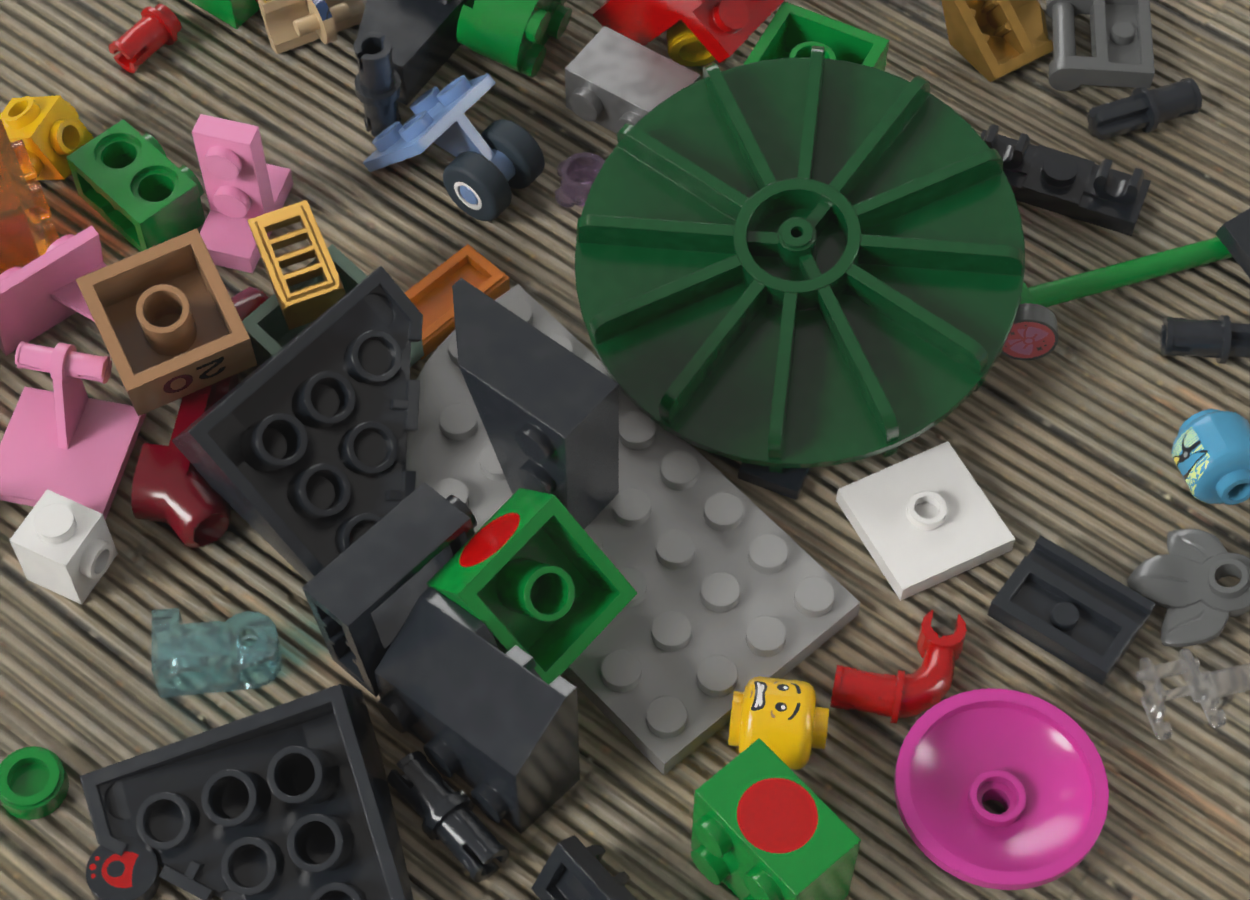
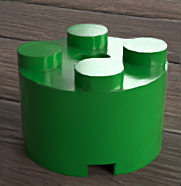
M474 0L473 8L464 4L462 6L457 24V42L482 56L533 78L540 70L545 59V43L550 36L555 39L561 38L569 24L572 9L564 5L566 0Z

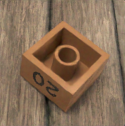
M197 228L76 279L138 416L257 365L250 337Z

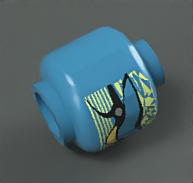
M1208 409L1192 415L1180 427L1179 433L1173 442L1171 452L1173 460L1192 495L1207 504L1224 503L1235 505L1250 498L1249 422L1236 412L1220 411L1218 409Z

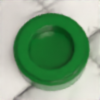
M37 746L24 747L12 752L1 762L0 801L11 815L24 820L40 819L57 810L65 800L69 789L68 775L62 762L52 751Z

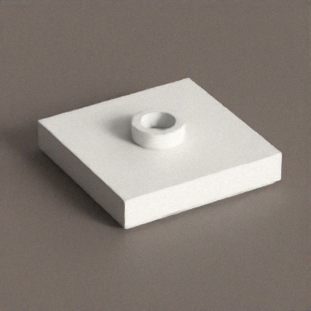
M948 441L839 488L837 491L836 502L900 601L1012 551L1015 542L1014 536Z

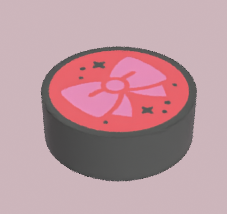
M1019 304L1013 328L1001 353L1017 360H1034L1051 353L1058 343V326L1055 314L1048 308L1038 304Z

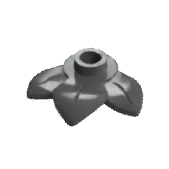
M1188 528L1169 531L1167 535L1169 554L1156 555L1143 561L1135 568L1127 580V585L1130 589L1154 602L1156 605L1167 608L1161 629V642L1164 646L1187 647L1206 643L1221 634L1229 617H1237L1250 610V558L1238 553H1228L1216 536L1200 529ZM1229 576L1241 579L1233 587H1223L1217 583L1219 579Z

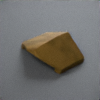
M941 0L949 44L990 83L1053 51V41L1048 38L1045 13L1038 0Z

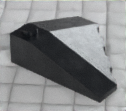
M382 266L375 269L172 440L211 487L308 582L415 490L416 471H406L407 432L418 430L420 380H410L411 342L422 340L423 315Z
M338 684L79 776L98 844L122 856L129 844L117 837L128 836L144 841L154 851L158 865L163 867L159 877L202 900H212L214 895L223 900H414L383 759L362 690Z

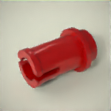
M158 4L155 7H145L141 12L142 19L120 38L109 44L108 47L111 54H116L120 51L113 58L126 71L135 73L139 66L164 44L173 45L178 40L177 33L182 29L181 23L177 16L163 4Z

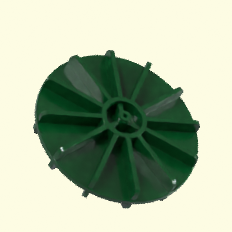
M812 46L810 58L763 60L736 66L724 71H720L715 62L703 67V79L681 89L658 104L635 125L628 123L623 125L616 135L618 144L604 162L591 186L581 217L578 218L575 277L580 309L592 345L606 371L619 384L621 391L644 414L669 433L713 454L744 463L769 466L770 472L783 473V468L834 466L866 459L880 453L884 458L898 453V446L920 436L938 424L960 406L972 392H976L985 381V377L1001 354L1013 328L1020 304L1025 273V242L1021 216L1015 196L1002 169L1003 160L998 151L994 148L990 149L968 122L950 106L930 93V82L919 75L909 82L874 67L849 61L826 59L825 47Z

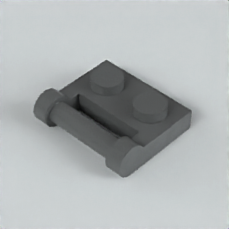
M1046 0V13L1052 18L1054 60L1048 66L1049 84L1052 88L1059 91H1071L1080 85L1151 88L1155 69L1150 0ZM1077 14L1090 15L1092 57L1076 56L1074 17Z

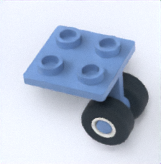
M487 73L468 81L465 75H462L450 82L441 91L435 86L423 93L409 107L414 113L412 117L403 125L399 121L393 123L374 138L372 144L376 150L363 164L369 172L419 155L432 143H435L456 157L443 172V182L449 196L469 216L488 222L495 220L510 205L512 200L510 187L516 189L526 188L543 172L545 159L539 144L520 125L509 120L499 119L491 123L479 134L464 113L496 83L490 74Z

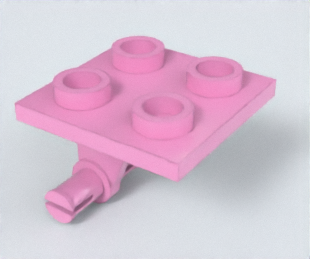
M92 225L76 235L69 234L57 239L49 246L45 254L24 267H13L0 274V349L6 356L17 350L21 341L28 343L76 312L94 321L76 282L77 278L107 266L103 261L99 233Z
M24 341L19 343L15 354V365H17V368L50 373L53 379L54 392L24 386L0 443L1 501L34 507L48 489L102 513L106 520L146 413L138 416L131 405L88 398L82 379L106 384L112 370L110 356L103 357L77 352L75 345L60 342L55 348L30 344Z

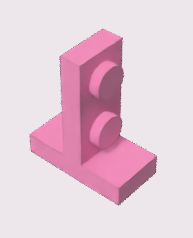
M200 114L192 130V136L210 206V212L203 224L200 235L215 265L253 273L261 256L247 220L283 208L293 186L291 169L266 164L259 126Z

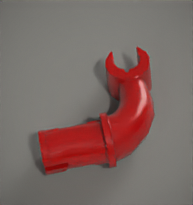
M931 610L924 616L917 640V649L923 661L921 666L912 674H905L903 670H898L897 675L880 674L837 665L830 707L890 717V723L897 724L898 719L916 717L941 701L951 687L954 676V663L960 657L967 632L966 623L961 615L958 614L954 633L943 635L940 638L931 626L934 610Z

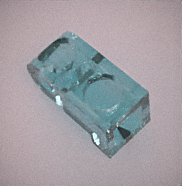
M179 608L152 610V673L160 698L255 689L269 684L281 671L283 657L276 625L268 616L260 612L246 611L238 613L226 622L213 621L183 624Z

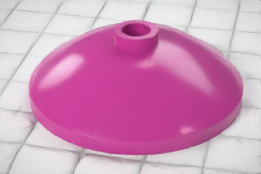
M977 689L959 693L937 703L927 710L911 727L903 741L895 767L894 793L901 820L914 843L933 863L958 879L985 888L998 890L1029 889L1050 883L1066 875L1078 866L1094 847L1107 816L1109 804L1108 779L1100 754L1089 736L1070 716L1056 706L1033 695L1015 690ZM986 800L998 801L1004 806L1006 812L992 814L984 808L982 803Z

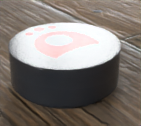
M128 836L117 837L129 844L122 856L101 845L92 853L86 867V880L95 900H151L160 885L161 877L159 875L161 870L154 851L144 841Z

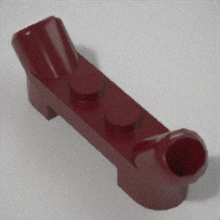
M248 287L231 297L242 321L268 299V296L262 290ZM238 374L184 396L169 446L143 443L135 469L131 493V506L134 517L141 520L169 523L187 547H205L220 539L229 527L231 509L227 502L211 487L172 440L238 384Z

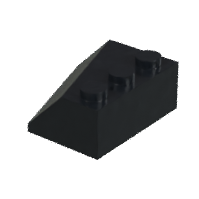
M460 278L452 286L458 365L512 495L519 488L553 494L581 527L585 529L619 493V384Z
M429 587L418 598L375 670L380 696L377 707L393 728L400 733H405L410 729L425 743L423 750L426 756L442 774L449 778L455 773L460 776L473 789L471 796L487 817L496 823L505 819L522 834L580 780L577 687L560 675L550 684L544 682L534 669L536 663L531 655L516 645L504 654L498 650L495 638L483 622L434 588Z

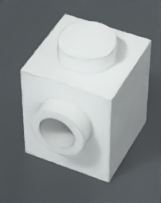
M48 489L9 540L27 580L81 605L118 554L102 513Z

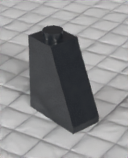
M437 0L366 1L357 38L366 32L373 31L385 34L384 40L390 38L393 49V69L400 75L402 87L400 97L397 99L398 102L408 105L459 48L461 44L457 42L456 37L459 15L463 4L473 8L474 0H453L446 5H442Z

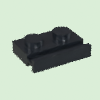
M1040 535L1029 555L1023 558L992 600L987 615L1103 686L1136 638L1141 627L1150 618L1155 603Z

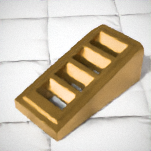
M307 200L247 220L289 330L313 322L346 294ZM301 222L303 228L271 239L267 236L268 232ZM307 239L310 243L308 246L279 256H275L274 253L275 250ZM314 257L317 263L285 274L281 271L282 268ZM321 275L324 281L290 292L288 288Z

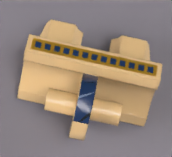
M258 0L271 48L277 55L321 39L325 45L336 41L337 32L361 23L365 9L362 0Z

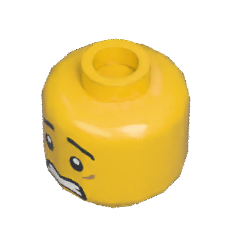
M761 676L754 677L749 680L744 692L734 691L728 745L738 746L740 754L760 738L791 770H800L809 762L811 748L825 749L829 708L816 707V693L810 683Z

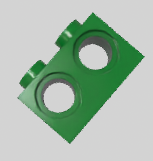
M124 119L66 157L78 195L140 252L194 230L204 224L206 220L200 199L204 194V190L196 175L184 165L178 168L167 158L163 148L149 133L141 135Z

